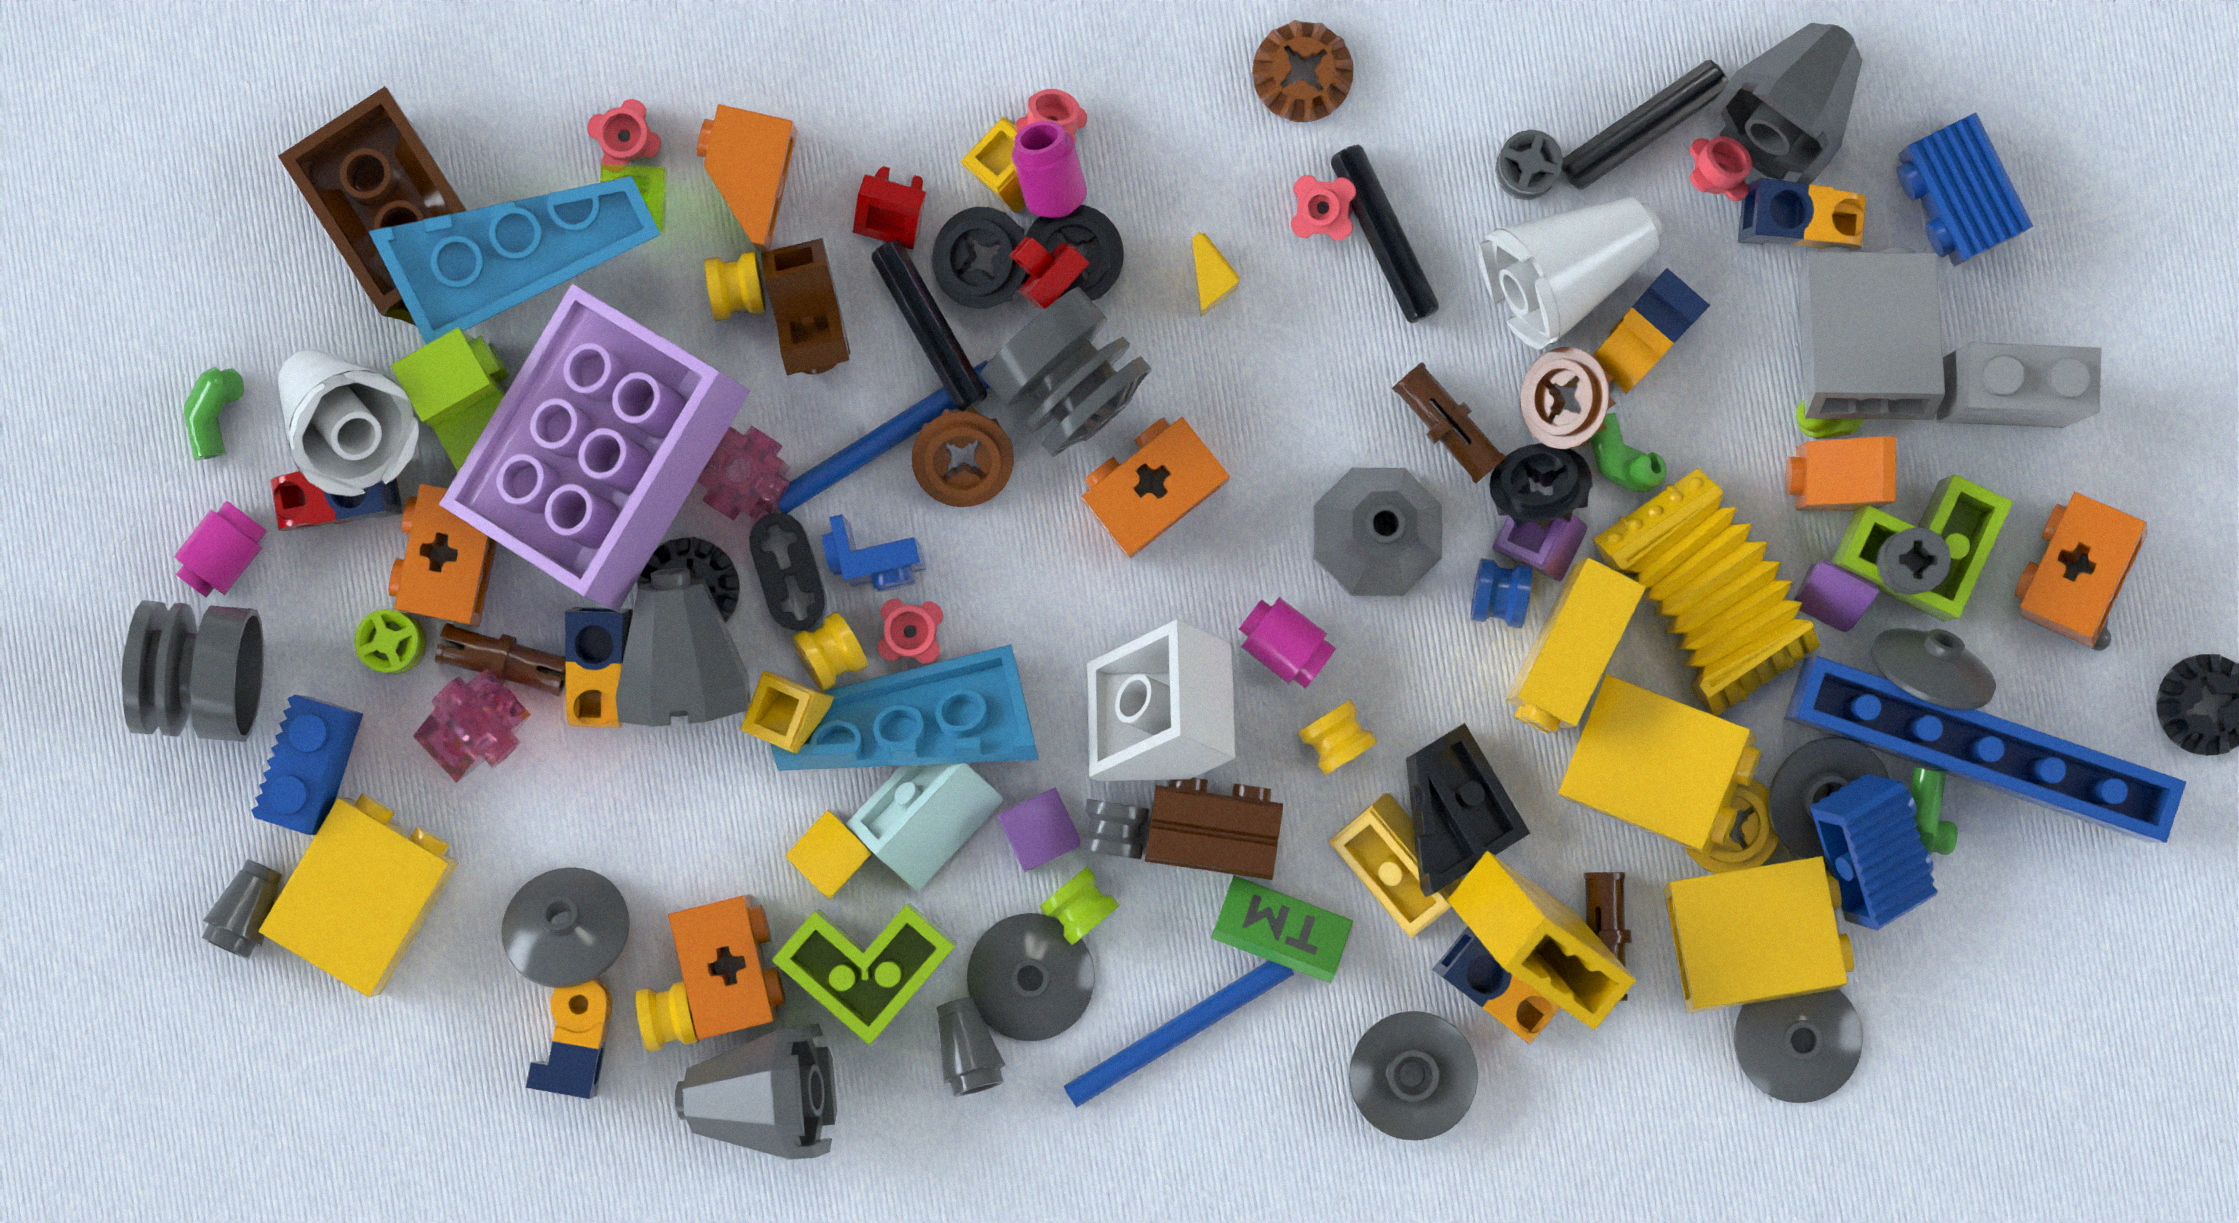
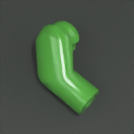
M213 367L201 373L184 404L183 413L194 460H206L226 454L218 416L225 402L233 403L243 395V380L235 369L228 368L220 371L217 367Z
M1616 413L1606 414L1603 422L1607 429L1595 433L1590 438L1600 474L1605 479L1632 492H1649L1653 490L1666 477L1667 469L1663 458L1654 452L1647 455L1625 445Z
M1914 767L1910 794L1916 804V815L1913 818L1917 822L1915 828L1921 834L1919 840L1930 855L1932 852L1948 855L1955 850L1958 828L1950 821L1939 820L1946 772Z

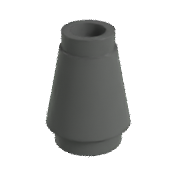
M247 859L242 870H239L224 893L203 919V922L208 925L202 939L237 956L249 959L255 946L262 948L265 935L258 931L273 907L278 889L277 885L282 874Z
M973 997L957 999L938 1006L936 1009L939 1016L938 1024L944 1083H951L954 1096L970 1095L1002 1084L1004 1081L1000 1068L1006 1064L979 1010L976 1009Z

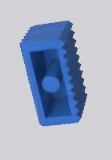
M1973 113L1908 145L1898 154L1902 165L1898 166L1896 171L1901 186L1912 201L1921 199L1922 206L1926 209L1928 218L1931 220L1925 224L1927 237L1933 249L1941 258L1949 255L1950 262L1954 267L2034 227L1977 113Z
M293 695L287 698L291 707L283 711L287 719L279 723L283 732L275 735L279 744L271 748L275 756L267 760L271 769L263 772L267 781L259 785L262 794L255 797L259 806L251 809L254 818L307 835H316L334 805L363 713L313 697Z
M1872 774L1860 775L1858 780L1850 781L1849 785L1840 787V791L1831 792L1829 797L1821 798L1820 802L1811 804L1810 809L1831 876L1839 881L1842 900L1841 908L1845 921L1878 931L1936 896L1938 890L1932 885L1934 878L1930 875L1934 869L1933 860L1928 850L1919 840L1921 834L1915 828L1917 822L1913 818L1916 815V804L1902 782Z

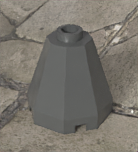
M1810 23L1738 69L1707 110L1713 123L1721 115L1726 125L1719 135L1727 136L1740 142L1749 152L1752 166L1766 177L1783 180L1788 171L1802 173L1796 182L1812 184L1827 167L1842 145L1862 64V57L1856 47L1855 40L1848 31L1838 25Z
M1352 467L1314 505L1313 559L1350 596H1404L1442 559V505L1406 468ZM1384 515L1386 523L1395 526L1393 535H1379L1373 527L1374 517Z
M671 568L652 572L651 583L640 585L637 591L616 692L618 722L655 727L671 725L670 717L688 716L689 724L708 722L748 711L749 703L751 702L749 674L705 579L690 578V570L687 568Z
M794 1025L782 1028L687 1068L684 1081H679L675 1090V1105L679 1118L687 1121L691 1132L694 1134L789 1160L816 1158L829 1153L832 1138L820 1139L822 1126L835 1125L837 1101L833 1057L828 1046L815 1047L812 1039L823 1036L820 1025Z

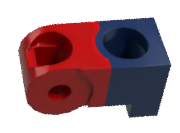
M300 471L277 476L270 480L279 531L300 530L330 523L342 524L368 518H383L403 514L397 477L387 484L380 481L364 488L365 493L356 496L327 493L310 483Z

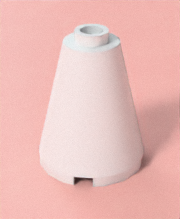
M1626 197L1496 229L1484 236L1488 240L1479 245L1480 268L1494 304L1506 299L1515 317L1505 321L1510 329L1526 345L1540 350L1556 343L1659 251V238L1663 233L1659 217L1650 205L1646 203L1640 204L1636 199Z
M310 349L298 352L284 363L278 376V389L289 448L295 465L310 483L330 494L356 496L364 494V488L380 481L387 484L401 473L413 456L419 428L411 401L396 382L380 373L320 350Z

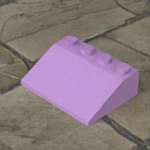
M572 283L439 505L583 597L618 612L751 390Z

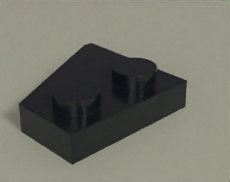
M1465 723L1406 758L1420 889L1425 897L1435 894L1470 872L1486 851L1497 855L1530 834L1529 829Z

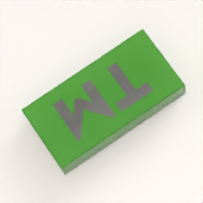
M1234 875L1227 890L1211 939L1331 984L1353 920Z

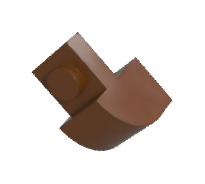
M823 238L762 252L764 280L777 324L780 352L787 376L800 372L810 375L820 374L834 368L837 363L849 361V354L851 352Z

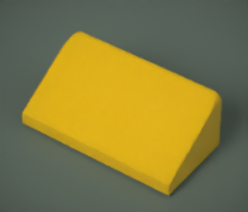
M1384 793L1328 841L1410 938H1413L1452 907L1447 899L1463 881L1460 877L1435 894L1428 897L1424 896L1420 889L1413 820L1389 793Z

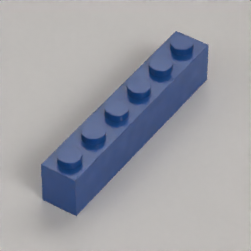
M1820 656L1804 658L1784 717L1786 720L1836 737L1855 740L1868 748L1933 770L1946 772V774L2144 842L2167 843L2187 782L1975 709H1952L1929 703L1907 693L1890 680Z

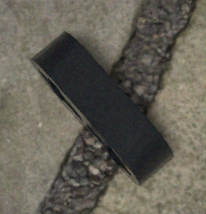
M781 512L767 514L760 518L752 527L749 544L768 609L773 619L782 627L796 632L807 631L819 624L825 616L827 609L826 592L808 534L803 525L791 515ZM779 524L785 533L794 532L797 542L791 543L787 548L792 567L782 569L776 553L773 551L764 552L762 549V542L770 538L769 528L773 525ZM795 575L799 589L803 593L813 592L815 596V603L806 607L808 617L803 620H797L793 612L783 613L781 610L780 602L789 599V591L785 581L786 577Z

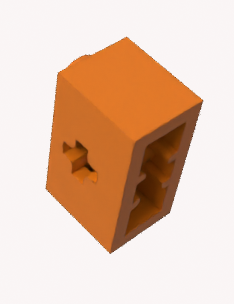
M1162 417L1134 440L1140 450L1120 465L1112 457L1084 479L1090 489L1082 495L1083 503L1129 560L1229 481V474L1183 417H1180L1172 425ZM1146 469L1150 474L1154 475L1163 470L1168 476L1164 480L1162 487L1165 495L1157 499L1150 492L1140 498L1135 492L1140 486L1139 471Z
M420 483L418 496L408 497L403 512L402 533L409 534L405 559L397 558L395 560L390 575L388 591L389 596L396 597L394 609L480 627L497 541L439 505L448 490L447 488ZM448 537V546L457 550L458 556L455 562H444L440 572V562L430 558L431 550L433 547H443Z
M2075 491L2067 507L2056 504L2042 534V539L2050 542L2040 564L2029 561L2014 593V596L2023 599L2019 606L2022 618L2094 648L2148 534L2147 522ZM2083 554L2088 557L2089 569L2093 573L2090 575L2081 572L2075 582L2068 579L2067 569L2063 562L2075 563L2080 555Z
M749 894L668 914L698 1040L773 1022L779 1018L776 1006L786 1004L785 993L778 968L767 969L761 944L771 942V937L762 904L752 906ZM729 946L732 956H743L746 961V967L736 972L737 982L732 984L727 973L717 974L714 969V962L723 958L724 952L722 947Z

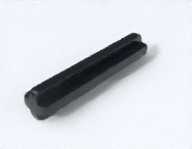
M1706 60L1563 158L1562 171L1567 180L1578 190H1584L1713 102L1728 83L1724 71L1712 60Z
M1358 144L1337 152L1332 156L1331 166L1337 178L1349 179L1356 188V196L1351 200L1352 209L1406 320L1410 323H1415L1435 314L1439 309V303L1363 147Z
M892 240L878 247L871 254V259L954 405L959 411H967L979 405L987 398V391L900 241Z

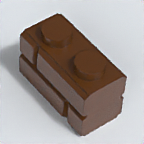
M1194 777L1191 779L1169 780L1168 787L1155 785L1145 862L1268 880L1273 879L1283 803L1270 802L1271 789L1233 784L1232 796L1206 792L1208 780Z

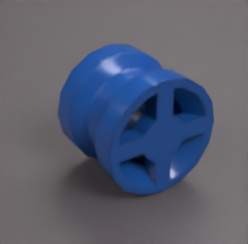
M1481 558L1475 578L1470 620L1485 622L1490 617L1503 619L1508 627L1522 628L1530 597L1532 566L1519 564L1513 569L1499 567L1495 560Z

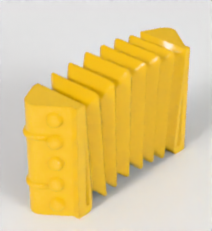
M1696 468L1673 485L1667 484L1666 490L1626 517L1620 516L1617 523L1593 538V542L1609 568L1617 572L1633 575L1632 580L1646 586L1640 602H1657L1654 616L1671 618L1665 634H1682L1675 650L1689 652L1682 667L1698 668L1690 687L1708 712L1718 717L1728 707H1732L1740 701L1745 702L1748 695L1756 691L1759 686L1768 683L1775 675H1779L1787 669L1792 670L1795 663L1803 659L1806 654H1810L1819 648L1820 644L1813 623L1808 620L1795 619L1803 602L1785 599L1794 580L1775 579L1781 561L1763 560L1769 541H1746L1752 523L1731 524L1737 506L1719 508L1723 495L1722 490L1702 470Z

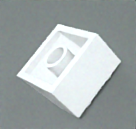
M1176 619L1087 663L1090 778L1097 781L1191 779L1236 758L1232 643Z

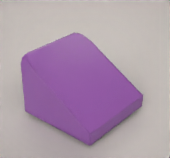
M1572 514L1570 523L1559 518L1549 521L1545 530L1536 522H1528L1518 528L1513 519L1508 515L1492 549L1523 565L1532 566L1533 570L1549 578L1562 581L1588 527L1583 521Z
M1824 560L1810 566L1794 601L1803 602L1799 611L1842 632H1848L1856 625L1875 600L1880 589L1877 588L1878 585Z
M1056 787L997 814L1024 872L1080 846L1081 839Z

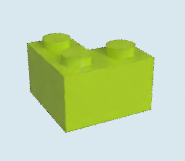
M457 327L390 366L423 423L434 429L457 472H459L507 391L501 381L509 377L510 374L492 343L487 344L482 336L474 339Z
M1956 474L1939 480L1918 527L1930 529L1940 535L1950 551L1951 564L1949 573L1943 582L1932 590L1905 595L1896 593L1885 586L1878 575L1876 566L1879 548L1887 538L1895 533L1916 527L1870 505L1854 511L1831 563L1878 585L1879 592L1942 622L1959 619L2013 501ZM1915 544V551H1917L1918 553H1920V555H1921L1922 558H1929V557H1924V556L1922 555V553L1917 550V544Z
M907 903L867 950L822 910L818 909L807 918L772 961L870 1046L958 944L911 903Z

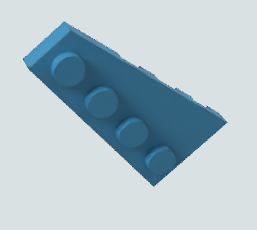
M632 176L369 231L426 345L457 327L463 331L470 329L661 235Z
M1011 644L824 691L825 693L834 696L833 702L797 754L771 744L773 758L778 771L1039 760Z

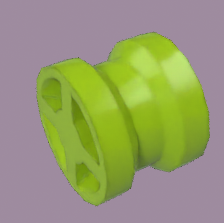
M383 609L374 611L363 618L356 629L354 644L356 653L363 664L374 671L396 675L406 673L419 664L425 655L427 641L425 631L418 620L407 613ZM402 641V646H401V648L399 649V653H400V656H399V654H398V652H397V649L399 648L400 642Z
M1088 866L1039 905L1047 916L1056 917L1064 926L1063 936L1071 946L1120 906L1112 895H1104L1096 887V875Z

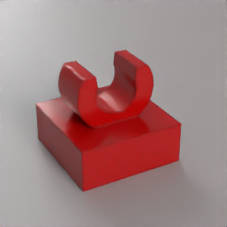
M882 166L876 172L875 177L865 174L858 192L852 232L884 242L898 240L905 248L913 250L920 232L926 191H922V177L914 175L911 186L908 187L888 181L889 167Z
M1025 237L1009 255L1021 268L1031 275L1019 288L1018 292L1032 305L1042 310H1045L1054 303L1090 263L1071 245L1060 243L1050 254L1032 237L1030 239Z

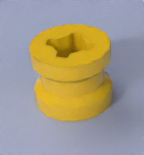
M756 251L743 252L738 260L724 262L718 257L704 260L708 295L716 322L728 320L733 312L745 310L753 316L766 314L764 288Z
M836 611L825 617L822 627L813 632L802 630L791 636L793 646L803 666L822 692L833 687L836 678L846 671L857 673L868 666L866 657L855 635L843 617Z
M1351 699L1297 732L1303 743L1313 745L1319 755L1318 766L1324 776L1378 743L1371 731L1363 730L1356 720L1358 709Z
M684 981L675 982L669 990L656 992L651 988L636 990L635 1000L638 1022L648 1053L662 1050L666 1042L679 1040L685 1045L700 1042L697 1039Z

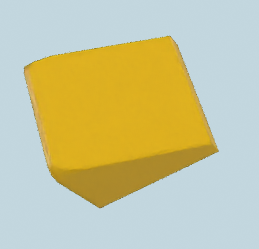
M1003 116L960 162L1006 207L1017 214L1026 206L1012 160V150L1015 146L1014 139L1017 133L1015 125Z
M1198 232L1192 237L1191 248L1200 316L1203 317L1238 290L1240 277L1205 232L1203 234Z
M763 670L740 730L797 754L829 710L834 696L784 675Z
M827 809L785 857L827 899L831 900L874 853L852 830Z

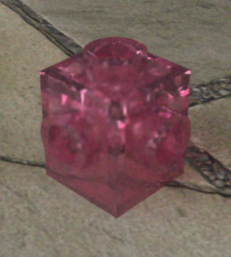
M751 425L745 435L730 426L697 480L700 485L708 489L702 501L735 521L740 511L754 520L758 518L762 510L770 514L790 485V481L784 478L790 467L785 461L777 457L783 446ZM737 459H745L751 465V474L743 482H734L728 476L729 468Z
M487 668L468 683H465L459 676L447 684L431 701L436 708L413 737L457 783L485 761L492 768L504 761L520 745L521 741L515 736V733L531 714L517 700L514 693L505 687Z

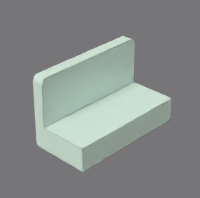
M967 763L900 766L846 825L881 861L915 890H919L1002 804L1003 796Z

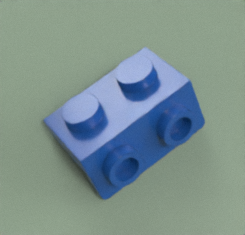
M843 514L829 517L832 532L821 534L829 571L833 572L834 576L842 574L844 581L851 587L873 582L874 589H877L878 592L899 589L915 584L913 573L926 570L921 545L915 537L856 550L850 522Z

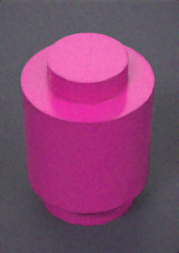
M1038 121L1022 128L1014 139L1015 146L1012 150V160L1026 207L1031 213L1042 217L1061 218L1069 215L1083 203L1087 196V186L1073 138L1064 131L1060 124L1053 121Z
M226 500L217 512L211 509L173 556L183 564L176 573V576L206 598L214 588L225 596L261 551L262 547L258 543L267 531Z
M1278 597L1272 606L1261 599L1238 628L1248 636L1241 645L1242 649L1289 684L1294 680L1303 688H1306L1336 650L1333 645L1324 639L1327 635L1324 630L1281 597Z

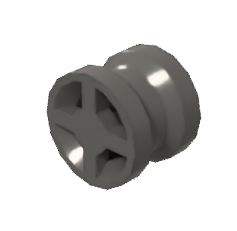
M1529 129L1517 132L1507 140L1496 159L1495 173L1499 185L1507 194L1516 199L1531 200L1541 197L1551 189L1562 171L1563 157L1561 149L1553 137L1542 131ZM1512 161L1518 163L1519 169L1522 171V173H1520L1516 164L1511 163Z
M1921 527L1905 529L1887 538L1879 548L1876 559L1878 575L1885 586L1896 593L1905 595L1929 591L1941 584L1949 573L1951 564L1949 547L1943 538L1934 531ZM1915 544H1917V550L1920 551L1924 557L1929 558H1922L1920 553L1915 551Z
M1087 799L1085 812L1090 817L1088 832L1081 836L1079 849L1141 859L1143 846L1139 842L1138 836L1140 827L1148 820L1149 809Z

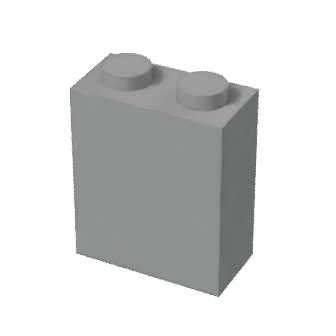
M1830 246L1822 248L1817 252H1807L1798 277L1805 418L1933 420L1945 396L1936 253H1916L1915 250L1908 247H1892L1881 252H1853L1851 249L1842 246Z
M1970 342L1943 357L1945 396L1937 410V422L2064 428L2100 413L2102 348Z

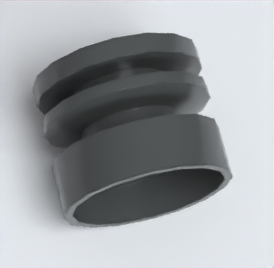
M1079 286L1057 299L1028 323L987 363L980 373V376L1008 408L1025 400L1032 394L1038 397L1041 402L1024 424L1031 433L1038 431L1054 418L1060 422L1042 443V446L1052 457L1062 453L1069 446L1087 441L1105 427L1131 402L1138 386L1152 370L1141 356L1132 360L1118 372L1114 370L1112 366L1130 347V343L1124 337L1107 344L1100 350H1097L1091 344L1103 328L1107 318Z
M142 600L135 609L129 626L122 662V703L125 722L130 733L153 735L159 726L162 735L178 737L185 728L191 710L193 728L198 738L246 742L253 730L262 690L264 638L262 621L258 610L210 605L203 615L197 633L195 615L191 605L174 603L168 611L164 602Z

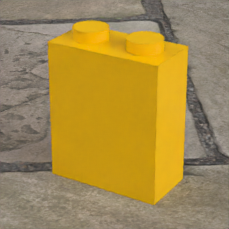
M1589 557L1574 564L1505 699L1518 707L1514 718L1546 734L1549 731L1555 733L1558 727L1561 729L1576 727L1646 586Z
M1606 674L1558 794L1568 801L1709 856L1714 843L1724 846L1732 831L1737 810L1730 808V803L1738 784L1748 786L1751 782L1761 757V750L1753 747L1757 737L1750 729Z
M361 793L357 802L351 798L337 799L258 932L365 996L373 997L382 993L459 862L445 855L450 846L447 842L419 826H416L412 834L390 822L395 814L393 810Z
M1486 851L1447 899L1503 969L1594 1031L1636 981L1575 911L1489 851Z
M1823 856L1671 881L1663 888L1687 1014L1835 990L1848 984L1846 973L1854 971L1853 951L1848 935L1846 933L1838 935L1833 909L1841 908V891L1838 879L1836 880L1832 877L1830 871L1825 870Z

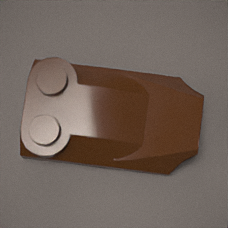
M384 86L278 155V157L378 312L384 317L402 320L416 326L369 231L468 210L416 132L413 123L407 118L392 93Z

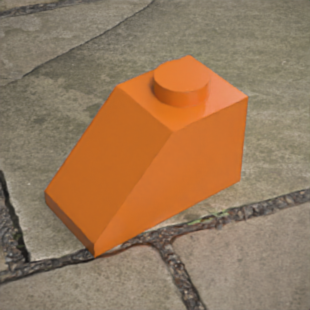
M718 104L715 119H704L698 139L697 156L705 158L704 167L756 250L760 252L770 251L798 131L792 120Z
M1896 436L1807 441L1797 446L1796 457H1788L1785 476L1787 494L1796 495V510L1855 511L1867 505L1878 509L1896 502Z

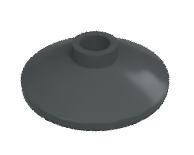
M1895 628L1880 633L1873 643L1871 649L1872 658L1882 674L1896 686L1919 699L1946 708L1970 710L1987 705L1995 693L1996 682L1991 671L1978 657L1965 648L1964 642L1958 636L1941 629H1932L1927 632L1917 629Z
M1845 737L1819 738L1804 744L1791 753L1777 770L1768 795L1769 820L1778 839L1800 857L1808 859L1823 856L1824 862H1827L1810 809L1811 804L1818 803L1813 802V797L1818 788L1826 783L1828 784L1826 797H1829L1831 792L1840 791V787L1849 785L1850 781L1858 780L1860 775L1872 774L1889 779L1888 773L1879 757L1865 745Z
M575 867L551 870L526 883L510 901L502 922L503 946L515 969L530 981L554 988L581 985L603 974L622 953L628 939L630 927L628 908L617 887L597 872ZM565 911L571 912L570 918L565 923L559 925L550 923L551 919L557 914Z
M1038 913L1014 915L1001 920L988 929L974 947L967 970L969 995L973 997L976 1009L979 1010L983 1020L1000 1034L1022 1041L1049 1039L1069 1029L1083 1015L1091 1000L1094 988V965L1090 952L1082 938L1071 946L1063 936L1064 926L1054 917ZM1035 966L1042 972L1043 982L1039 988L1026 990L1021 987L1018 982V973L1023 967Z
M1839 989L1743 1005L1735 1024L1734 1046L1743 1072L1762 1092L1786 1102H1813L1836 1092L1849 1080L1855 1071L1862 1051L1863 1037L1858 1014L1849 999ZM1800 1028H1807L1813 1035V1044L1805 1052H1797L1791 1043L1793 1033Z
M1405 1011L1381 1019L1363 1034L1351 1057L1349 1083L1358 1109L1375 1128L1398 1139L1425 1140L1447 1132L1465 1116L1476 1094L1478 1068L1470 1044L1454 1025L1431 1013ZM1409 1062L1419 1063L1424 1071L1422 1081L1415 1086H1407L1400 1079L1401 1068Z

